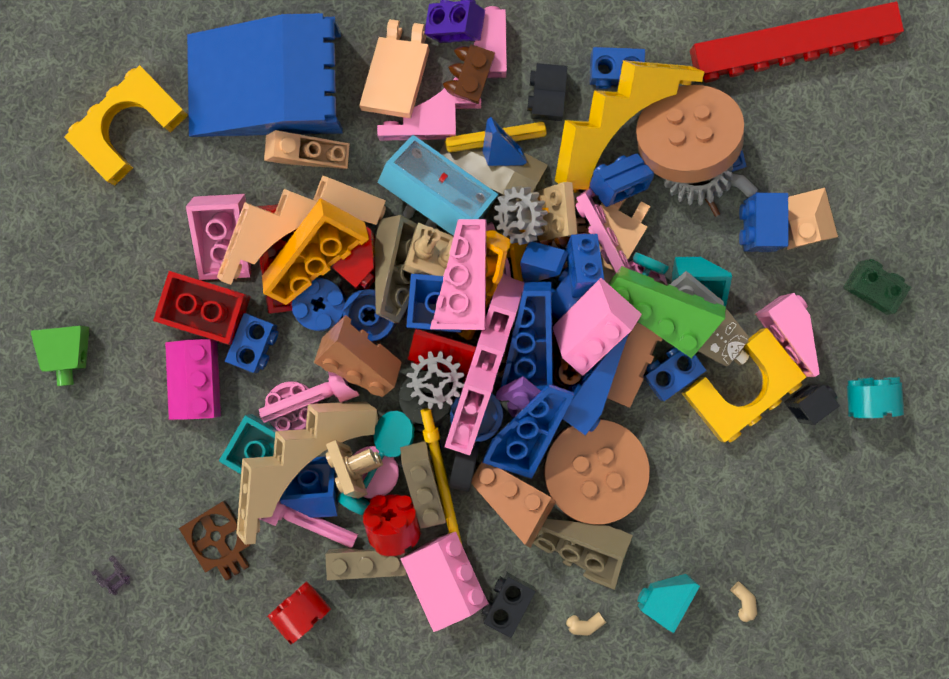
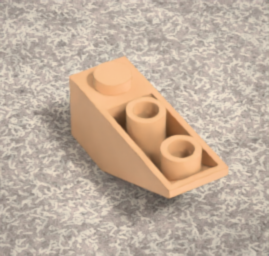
M275 130L266 135L264 161L290 165L348 169L350 143Z

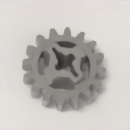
M516 186L512 187V189L504 190L505 195L498 197L501 205L494 207V209L499 211V215L494 216V220L500 221L497 230L503 229V236L510 237V243L512 244L519 243V245L536 241L537 236L544 233L540 227L548 223L543 220V216L548 214V211L542 210L545 201H538L539 193H531V187Z
M430 351L428 352V359H424L421 355L418 356L419 365L411 363V367L415 371L414 373H407L406 376L412 378V382L408 383L407 387H414L415 391L410 396H419V405L427 401L428 409H432L434 403H437L439 409H442L444 401L452 405L453 402L450 397H460L456 389L457 387H464L463 383L458 382V378L463 377L464 373H457L456 369L460 367V364L452 365L453 357L451 355L445 360L443 359V352L440 351L438 356L434 357ZM437 362L448 366L451 372L444 373L439 370ZM425 365H428V372L425 377L418 379L420 370ZM434 372L437 373V376L448 377V379L439 383L438 388H435L434 384H423V381H428V379L432 378V373ZM454 381L451 391L444 396L443 388L448 382ZM426 387L431 390L434 398L423 394L420 388Z

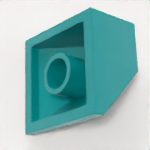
M675 257L672 282L687 271L724 302V306L727 305L732 280L730 272L702 257Z
M687 574L650 583L648 589L644 587L641 590L637 599L639 602L638 607L644 614L674 633L700 585Z

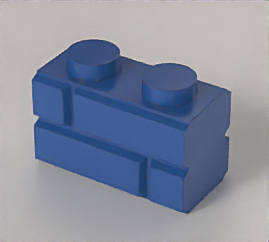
M638 153L629 157L623 155L608 166L605 164L598 166L593 172L590 188L596 195H599V199L605 207H609L647 190L654 177V172L647 164H644L643 159Z

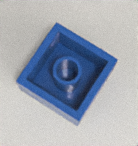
M755 193L744 200V204H741L739 209L740 220H744V230L740 231L739 243L744 245V252H775L788 247V193Z

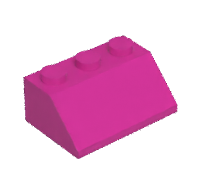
M200 339L165 342L169 420L221 417L218 341Z

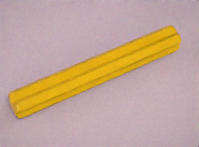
M544 122L503 128L515 142L546 136ZM485 131L447 137L445 141L447 151L451 153L483 147Z

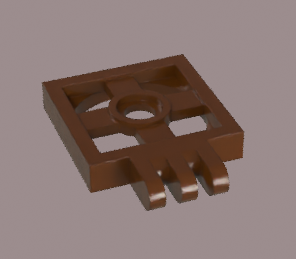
M225 500L179 528L205 573L217 566L223 578L227 581L232 578L227 568L230 567L233 574L237 575L240 573L236 565L237 562H239L244 570L249 567L241 551L251 544L245 545L237 535L236 545L231 550L225 541L226 535L235 530L237 533V519ZM210 515H222L230 521L221 527L216 526ZM201 521L206 533L205 537L196 542L193 538V531L196 524ZM213 531L220 533L221 537L218 541L212 540L211 533ZM210 545L216 546L222 557L218 559L205 557L202 550Z

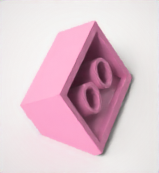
M600 278L552 327L562 358L583 376L632 331L642 314L607 282Z
M456 532L434 538L401 558L433 632L473 615L488 604Z

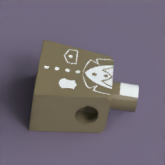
M726 309L723 322L697 352L726 367L732 361L742 365L749 358V353L743 349L749 340V336Z

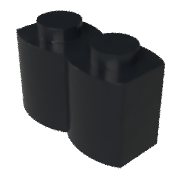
M537 63L536 71L531 70L529 86H534V96L528 95L527 111L532 112L531 119L562 121L568 66Z

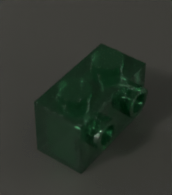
M873 259L858 262L843 288L885 315L895 314L910 291L911 286L904 283L905 279L896 273L890 274L883 270V265Z

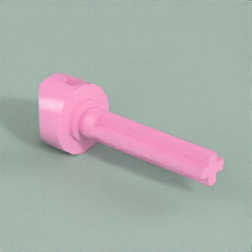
M328 372L329 382L322 383L260 408L259 414L263 423H267L333 395L338 397L340 403L360 394L349 387L345 378L333 372Z
M280 500L272 517L258 518L276 526L278 520L281 521L283 517L289 522L349 548L353 547L358 535L319 517L310 518L281 504Z

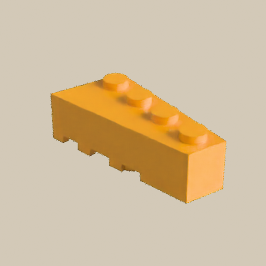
M320 198L262 275L263 294L287 305L311 286L315 278L319 275H325L330 271V267L342 258L344 260L349 256L351 250L359 243L362 245L369 240L365 222Z

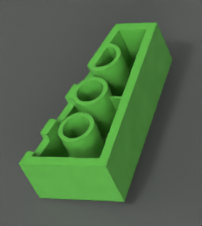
M623 266L619 268L608 283L642 314L638 320L639 323L690 358L697 353L725 319L726 306L705 301L703 297L695 294L692 296L678 290L677 287L656 282L654 278Z

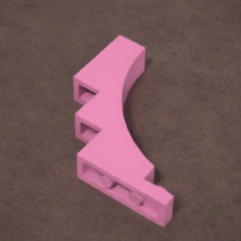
M496 6L485 8L481 40L474 42L475 46L495 52L488 78H506L507 72L505 9H500ZM444 88L428 101L414 107L411 119L403 117V125H399V122L386 121L384 125H377L378 138L380 141L408 140L414 135L420 140H446L447 137L456 136V109H481V99L479 104L455 97Z
M502 275L493 294L486 316V330L481 332L445 443L446 448L467 455L471 454L517 313L524 287V282Z

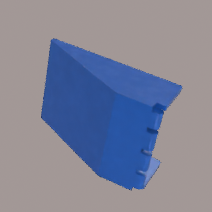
M323 13L281 14L187 34L189 136L268 135L275 130L294 134H343V128L336 117V97L326 96V93L336 92L335 70L325 69V67L335 66V44L325 43V41L341 37V31L336 18L324 17Z

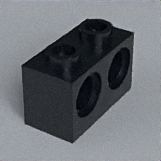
M807 384L784 401L799 423L810 425L817 424L840 406L835 400L837 399L836 393L831 387L824 384Z
M507 572L504 578L501 576L498 578L493 589L496 594L492 601L487 600L488 604L483 607L481 614L484 615L483 624L512 638L536 590L531 584ZM511 586H516L520 589V593L516 597H509L506 595V590ZM502 609L508 613V616L504 620H497L493 616L494 613Z

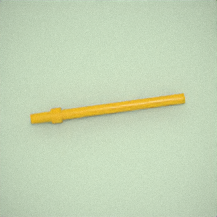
M425 408L421 410L425 428L423 436L425 442L429 445L449 533L456 532L462 544L438 442L440 439L438 427H435L431 409Z

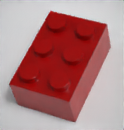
M169 271L153 321L231 345L243 314L246 313L251 296Z

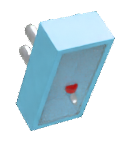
M414 135L386 162L377 182L407 203L403 212L404 217L410 219L417 210L429 218L425 224L426 226L435 229L439 225L453 236L458 219H483L498 196L492 189Z

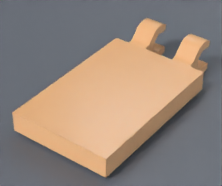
M390 19L387 25V37L378 38L359 106L361 111L411 119L430 51L429 45L424 44L426 40V35L423 31L425 25L414 23L411 42L400 40L402 35V28H399L400 21Z
M626 199L609 207H605L601 203L600 206H602L606 214V223L604 224L606 228L610 227L614 231L619 243L616 249L617 251L622 250L627 260H629L647 230V226L643 225L642 221L649 212L650 206L641 201L631 218L619 211ZM587 227L584 233L590 234L589 229ZM599 242L600 254H601V250L603 249V247L601 246V244H600V242ZM601 254L604 281L609 283L613 278L615 270L611 263L607 264ZM567 261L563 266V269H566L568 267Z

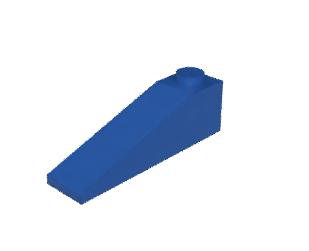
M628 334L588 372L581 376L579 383H575L566 389L574 392V397L562 419L585 436L589 431H594L600 423L599 417L602 414Z
M548 384L492 439L483 458V463L532 479L574 397V392Z

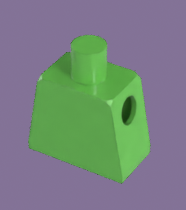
M72 326L32 330L31 336L40 370L42 372L56 371L57 386L74 385L72 369L86 368L89 327Z

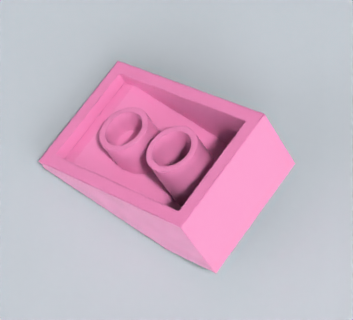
M245 194L193 197L187 204L186 210L199 280L218 279V272L243 205L246 202ZM240 260L239 264H242V269L238 278L251 277V263Z
M795 293L779 296L755 313L762 325L768 328L805 376L816 377L820 373L811 318L806 310L808 306L805 300L800 295L796 296Z

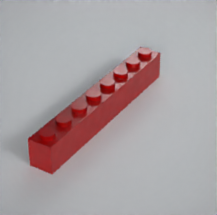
M896 1L696 43L690 49L693 67L704 71L703 79L707 83L718 80L720 75L729 74V77H736L744 74V70L753 68L754 72L769 69L772 64L779 63L780 67L795 63L796 59L804 58V61L807 62L820 58V54L829 53V56H836L844 53L845 49L854 47L855 51L869 48L872 43L879 42L880 46L888 45L895 42V38L902 34L904 29L898 2Z

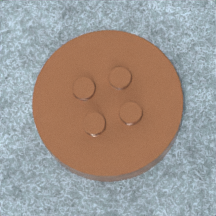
M704 85L679 86L676 95L656 101L645 107L641 112L636 127L640 156L645 165L647 164L656 175L673 182L696 183L714 178L731 167L741 153L744 143V119L741 109L729 95L716 88Z
M600 419L596 429L592 432L589 431L586 436L570 425L555 437L546 453L544 479L550 496L556 501V505L568 516L587 524H607L627 516L641 502L649 483V462L642 444L632 432L615 422Z

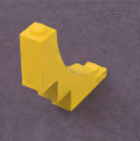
M623 60L617 92L594 90L589 121L565 120L555 182L558 184L572 182L573 193H577L579 189L588 190L596 164L615 133L640 110L663 98L676 95L679 84L691 85L692 81L702 82L704 71L686 65Z

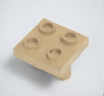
M562 182L536 191L539 193L537 200L545 201L542 208H549V213L543 216V220L548 223L540 227L544 233L543 235H538V241L557 237H570L573 234H582L586 231V226H578L586 222L582 217L576 218L575 208L576 203H578L576 198L581 192L573 193L572 182Z
M418 223L403 270L413 274L444 276L454 236Z
M337 440L326 444L328 449L326 458L331 468L334 467L338 477L335 478L338 490L341 493L344 492V495L358 499L368 495L362 475L383 466L379 453L377 451L373 453L372 449H367L353 456L350 446Z

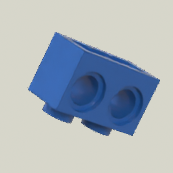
M593 47L590 59V85H596L598 89H609L611 85L618 86L623 60L645 62V49ZM598 66H608L610 73L602 74L598 70Z
M573 234L570 236L566 252H568L567 264L572 297H582L600 278L604 280L598 234Z
M244 313L225 362L252 373H259L260 369L264 370L269 360V355H266L270 345L273 346L278 338L277 325ZM258 325L263 326L265 331L261 339H256L253 335V330ZM251 349L255 354L253 362L248 364L244 360V353L246 350Z
M673 347L666 352L668 356L661 362L657 359L647 366V372L643 377L660 401L667 400L706 371L696 355L690 358ZM681 356L686 357L688 360V367L684 371H681L677 366V360ZM660 371L665 372L668 377L667 383L663 386L658 385L656 382V375Z

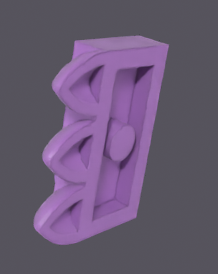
M521 377L501 387L496 393V399L508 401L507 407L512 410H520V413L541 390L526 378Z

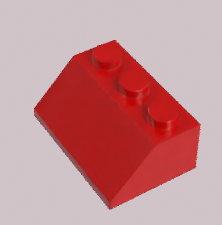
M415 329L408 360L419 365L418 356L421 355L424 359H428V352L431 351L433 356L437 357L441 351L443 352V359L446 360L451 355L453 357L451 364H460L456 371L457 373H464L462 382H465L476 347ZM437 362L439 370L444 373L451 372L448 366ZM425 365L422 370L427 371L428 365Z

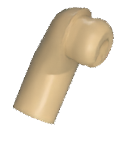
M738 581L730 591L742 602V608L739 609L738 613L739 618L744 622L754 620L757 615L756 598Z
M599 612L587 621H580L576 615L569 617L566 621V625L572 634L584 636L591 635L607 623Z

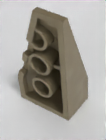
M445 142L439 152L498 194L497 197L504 196V190L512 189V187L516 186L531 187V193L534 192L548 166L524 153L527 160L525 165L488 166L482 152L483 147L450 153L447 151Z
M402 215L380 219L374 243L376 314L393 323H399L409 304L411 274H413L403 270L417 224Z
M546 519L533 544L547 553L558 552L564 559L562 563L569 567L572 563H575L586 570L583 574L584 577L615 590L633 535L606 525Z

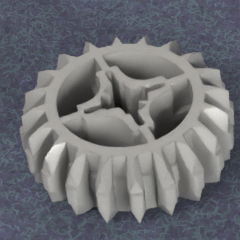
M733 165L722 174L709 180L696 183H679L665 179L664 186L665 188H670L671 196L678 194L679 202L687 198L689 205L693 203V200H698V204L701 206L703 199H707L711 203L714 196L720 198L723 193L722 190L729 188L728 181L732 180L733 174L731 171L733 170Z

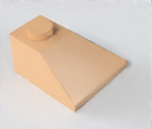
M825 188L788 197L787 250L838 237Z

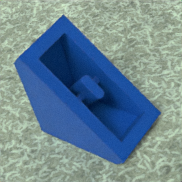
M492 117L487 119L482 151L487 165H525L527 160L522 148Z
M529 242L520 261L523 282H536L560 275L568 252L544 244Z

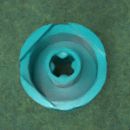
M873 377L848 380V385L846 386L849 417L884 418L887 413H892V417L904 415L903 388L900 377H884L883 379L875 380Z

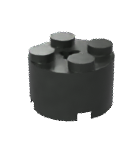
M428 371L419 372L418 379L424 378ZM432 373V378L428 379V381H423V384H434L435 388H438L439 383L446 379L442 376H437V373ZM408 378L403 383L399 392L400 406L410 420L423 424L421 410L428 408V403L424 402L419 405L420 397L410 396L415 390L414 387H407V384L412 382V378ZM449 383L443 388L444 396L451 391ZM426 387L420 388L421 391L424 390L426 393L431 392L433 394V392ZM446 401L443 402L442 409H439L437 403H434L431 409L434 422L442 419L449 411L451 405Z

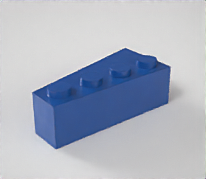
M524 282L501 387L521 377L526 378L541 391L548 384L553 385L551 282Z

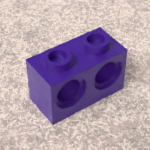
M441 0L440 3L429 4L424 34L440 43L480 41L485 9L477 5L475 0H460L456 2Z

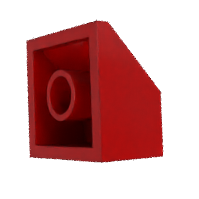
M368 227L366 229L369 240L362 245L359 243L351 250L349 256L344 260L342 258L339 259L332 266L359 291L364 288L370 289L375 283L374 243L376 236Z

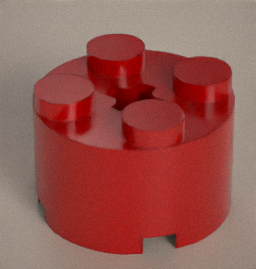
M376 495L370 500V504L363 514V523L369 543L375 548L376 552L384 556H398L405 553L404 549L412 545L413 548L419 541L420 527L411 498L406 495Z
M306 581L267 617L291 645L307 633L331 608L314 587Z

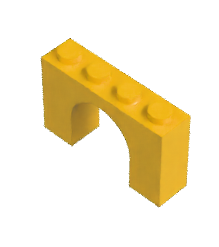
M140 65L128 71L124 77L125 79L118 86L109 89L106 97L99 104L90 107L87 115L80 122L74 123L69 128V133L64 136L107 182L114 186L133 169L116 151L109 138V127L117 113L129 107L146 109L170 133L188 116L178 103Z
M768 328L757 331L743 347L762 373V389L754 401L744 406H733L722 398L706 377H700L681 392L721 442L728 441L730 443L736 440L742 434L740 432L741 429L746 425L752 426L762 418L761 413L766 409L772 410L782 402L780 398L786 393L792 394L802 386L801 381L806 378L805 374Z

